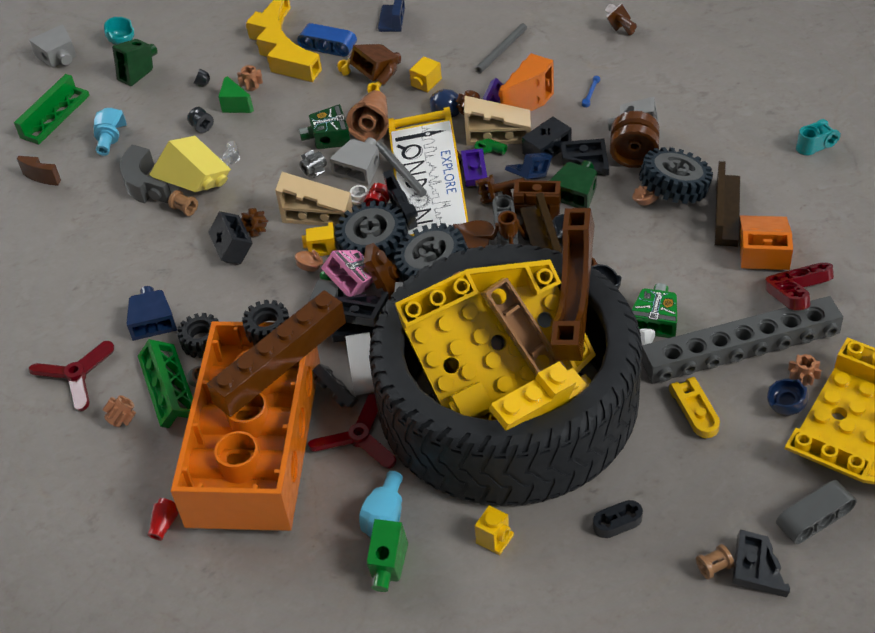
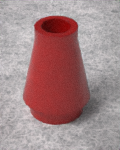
M159 498L158 502L153 504L150 528L147 534L150 538L159 541L163 540L164 535L179 514L174 501Z

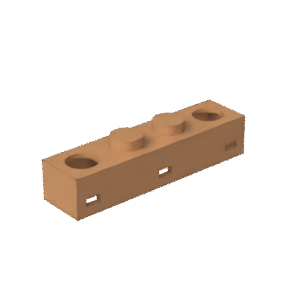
M501 278L481 292V295L535 377L541 371L535 364V360L539 355H546L549 358V367L559 362L555 360L550 342L508 278ZM495 289H502L506 293V300L500 305L495 304L491 297Z

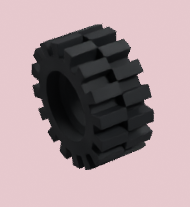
M264 300V304H260V301L255 302L256 307L250 305L248 307L249 311L245 310L242 322L246 337L250 343L253 342V345H256L289 318L288 310L286 307L284 308V304L281 302L278 304L276 300L269 304V300ZM266 321H275V323L270 326H259L261 323Z
M198 313L194 314L195 318L188 316L186 317L187 322L182 321L180 323L181 326H178L177 335L181 348L186 355L190 354L191 357L195 358L198 354L199 358H203L211 322H219V320L214 318L212 314H209L207 317L206 313H202V316L199 317ZM199 333H208L202 338H193Z

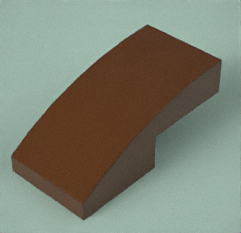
M17 157L21 171L27 178L43 184L59 185L61 178L55 164L40 163L38 157Z

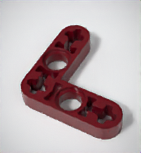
M826 262L816 263L770 275L765 279L766 291L791 310L807 309L811 305L810 293L804 287L832 280L834 278L833 265Z

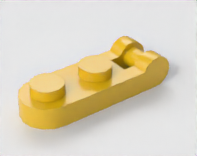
M687 378L685 382L680 384L678 382L669 384L671 396L676 399L693 431L702 438L716 436L720 426L719 417L696 378Z

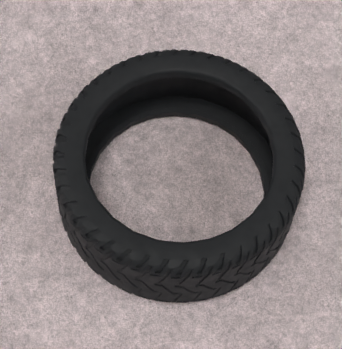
M496 244L487 245L485 248L479 246L469 248L467 252L462 250L449 255V258L442 257L439 260H435L432 262L433 265L424 266L423 269L417 271L415 276L412 275L408 280H405L403 285L396 289V292L391 295V298L388 299L373 329L369 351L371 376L379 422L385 439L388 440L390 448L402 464L409 468L420 480H424L426 484L431 485L436 490L439 489L442 493H447L454 498H460V500H469V502L483 505L490 504L491 506H522L528 503L544 502L550 498L555 499L582 487L606 469L624 448L632 434L637 419L640 397L642 342L636 317L627 300L618 288L601 272L591 266L585 333L596 354L590 363L597 370V374L589 386L570 402L550 412L522 422L507 431L498 420H486L462 415L440 405L420 389L416 382L423 369L404 332L394 303L453 276L454 273L471 268L550 259L561 281L563 253L549 248L542 249L539 246H522L521 244H506L505 246Z

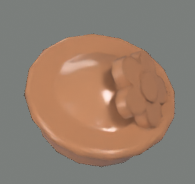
M639 186L635 189L632 196L633 200L641 206L649 205L659 197L654 195L655 191L649 192L647 186Z
M314 249L312 252L300 251L295 254L296 265L302 270L317 271L323 264V259Z

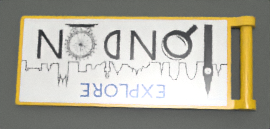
M445 107L441 111L395 120L394 118H388L391 152L427 191L425 196L420 197L393 167L394 176L401 189L405 192L410 205H414L418 216L415 217L418 227L409 230L407 227L408 234L412 237L414 236L413 230L418 229L421 232L424 225L431 229L432 223H437L439 228L441 223H446L448 227L453 224L469 222L450 107ZM445 119V120H441V121H436V122H431V123H426V124H421V125H415V126H410V127H405V128L396 129V128H398V127L409 126V125H414V124H419V123H424V122H429V121H435V120Z

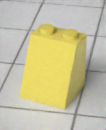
M196 136L168 141L149 175L187 190L198 192L224 185L231 169Z

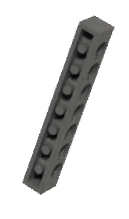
M831 296L811 300L810 307L804 310H791L785 307L642 345L641 363L652 384L660 381L664 382L675 377L691 375L701 370L713 369L727 363L739 362L742 359L762 356L768 352L784 350L791 346L810 343L813 340L824 337H832L840 333L843 315Z

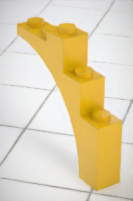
M273 0L264 9L263 13L255 11L247 20L246 29L249 39L257 40L259 54L267 57L270 72L313 82L322 71L319 54L296 45L282 31L284 18L291 9L290 1Z
M559 361L537 373L535 380L491 403L489 411L507 431L522 422L550 412L570 402L589 386L591 380L586 374L580 377L573 368L567 371Z

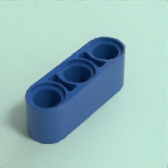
M309 23L297 37V42L306 50L345 57L350 53L353 45L356 44L357 37L349 30Z

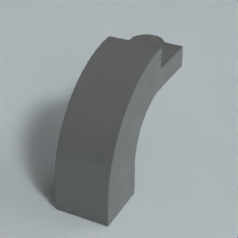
M131 145L122 156L120 162V171L128 193L134 199L144 204L149 198L168 203L171 195L168 183L147 176V173L154 166L150 149Z

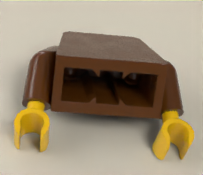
M382 44L353 45L352 53L348 56L349 59L340 60L337 67L339 72L346 76L350 74V65H352L370 80L377 81L376 83L368 84V93L374 90L380 91L381 85L384 86L397 71V64L401 63V55L398 52L393 53Z

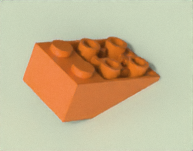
M531 53L526 60L521 62L520 67L511 74L509 80L500 87L498 94L500 103L528 109L530 112L544 106L554 94L553 60Z
M739 215L741 268L790 270L793 240L787 217Z

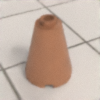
M377 90L369 92L349 110L346 123L350 134L356 139L365 142L368 137H371L378 141L386 134L389 126L386 96L382 92Z

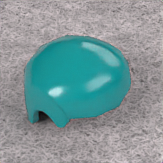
M112 17L104 23L105 37L112 44L117 45L130 41L135 36L131 20L127 18Z

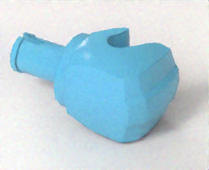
M104 108L96 113L93 128L94 137L98 141L96 151L99 155H108L110 145L118 141L119 131L116 128L127 126L122 110Z
M388 471L383 487L373 489L361 507L359 513L360 529L370 538L374 519L400 521L402 497L399 495L398 489L403 476L399 472Z

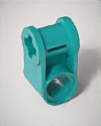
M820 119L815 123L800 128L796 150L802 155H812L825 148L834 146L839 141L841 133L836 129L833 130L827 120Z

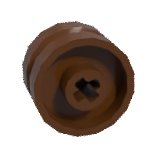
M629 111L615 118L611 125L610 154L613 160L628 168H640L648 151H653L655 148L659 149L660 126L652 115L642 111Z

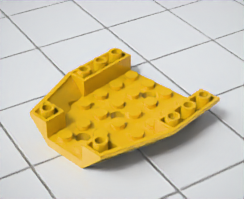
M550 259L466 269L394 303L404 332L440 405L449 408L448 403L451 402L449 396L477 382L482 383L491 403L535 380L536 377L481 295V292L501 278H508L537 324L538 316L541 313H547L550 316V325L547 328L540 325L539 327L551 344L553 320L560 298V290L557 285L561 284V281ZM495 289L492 292L491 297L495 304L500 305L505 302L506 293L504 290ZM586 333L583 360L562 361L567 371L573 368L579 373L596 356ZM495 335H499L504 339L505 344L501 350H495L491 346V339ZM539 355L535 360V364L542 371L549 367L550 361L546 355ZM447 358L455 359L458 364L457 370L454 373H448L444 370L443 364ZM489 408L472 416L486 420H497L489 411Z
M847 337L837 354L835 368L800 429L795 428L784 449L868 484H875V348ZM841 414L845 417V419L838 420L835 419L832 415Z

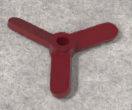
M103 341L78 362H72L67 366L32 364L29 366V372L32 375L66 378L70 385L74 407L82 412L90 404L85 383L86 374L114 352V344L111 341Z
M375 394L368 395L356 424L352 425L347 432L315 438L308 442L310 451H320L352 444L355 447L364 449L386 469H390L396 464V457L369 434L378 412Z

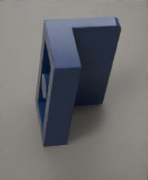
M394 0V5H382L378 24L379 32L402 31L405 13L404 0Z
M547 153L526 154L523 164L506 165L505 170L526 179L546 177L552 155Z

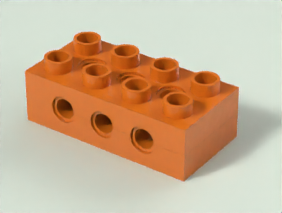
M211 322L171 487V494L184 528L292 530L317 384L314 379L317 375L312 370L320 364L317 347L230 417L213 404L207 383L254 345L246 337L243 322ZM263 322L259 326L266 327L275 322Z

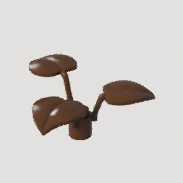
M504 211L499 214L498 223H495V229L490 222L484 220L453 224L454 228H458L462 233L468 249L479 246L485 248L489 245V240L496 238L498 231L503 238L509 239V244H514L513 238L518 231L524 240H528L524 225L520 226L517 215L512 211ZM551 214V219L553 220L559 214Z

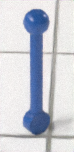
M597 75L592 78L593 83L586 99L582 100L583 107L587 108L590 106V98L596 84L600 82V77Z

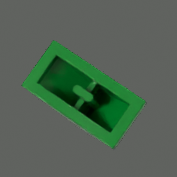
M228 76L225 77L218 96L222 113H252L254 109L251 95Z

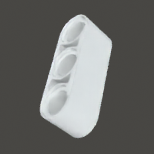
M370 332L345 336L354 395L373 393L374 387L369 361Z

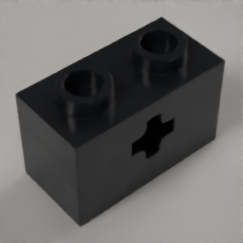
M552 116L522 137V154L547 153L552 155L553 158L561 152V142L572 141V128Z
M222 211L218 212L208 231L221 261L242 264L253 244L239 215Z

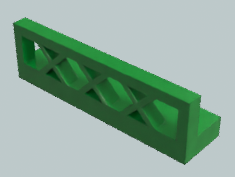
M65 74L14 122L19 137L39 145L90 96L89 91L76 87L73 77ZM74 94L79 95L76 98L70 99ZM68 106L64 110L57 111L59 108ZM54 119L52 122L45 123L47 120ZM42 131L38 136L32 135L35 132Z
M148 339L138 354V359L160 427L170 428L177 416L189 417L193 397L175 345ZM161 351H166V352H168L169 357H167V356H166L164 353H162ZM166 366L172 369L175 372V375L172 372H170L166 368ZM172 383L176 385L179 389H181L182 393L175 389L172 386ZM178 401L181 402L184 406H186L187 409L180 408Z

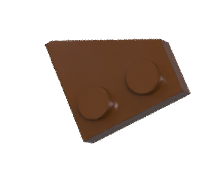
M374 243L369 244L365 247L363 263L371 275L376 288H383L384 292H389L390 299L391 295L395 293V282H399L400 272L382 250Z

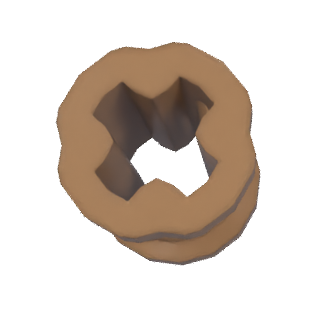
M175 190L169 197L168 205L172 209L183 211L186 216H191L197 210L198 201L195 197L185 196L182 191Z
M720 544L716 547L715 551L705 556L702 554L696 557V564L701 574L709 580L714 577V573L724 568H733L734 560L727 547Z

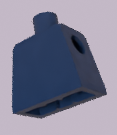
M144 286L140 289V294L129 298L127 327L132 341L177 331L173 314L162 290L154 291L153 287Z

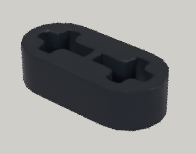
M627 500L600 510L593 518L595 534L601 538H611L636 528L642 522V506L634 500ZM629 511L631 514H635V517H631L629 514L626 515V512ZM605 521V523L610 524V527H606L605 524L601 525V522Z

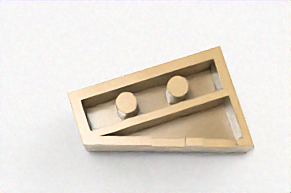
M465 96L464 118L467 146L475 145L477 141L488 138L503 144H522V137L531 131L530 110Z
M285 172L281 173L275 192L282 223L328 226L329 222H333V226L336 227V223L339 224V218H345L344 213L347 210L352 213L351 207L353 205L350 192Z

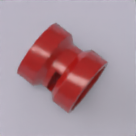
M374 183L371 186L369 194L364 199L366 206H370V201H375L376 206L379 205L380 201H384L386 205L390 199L386 185Z

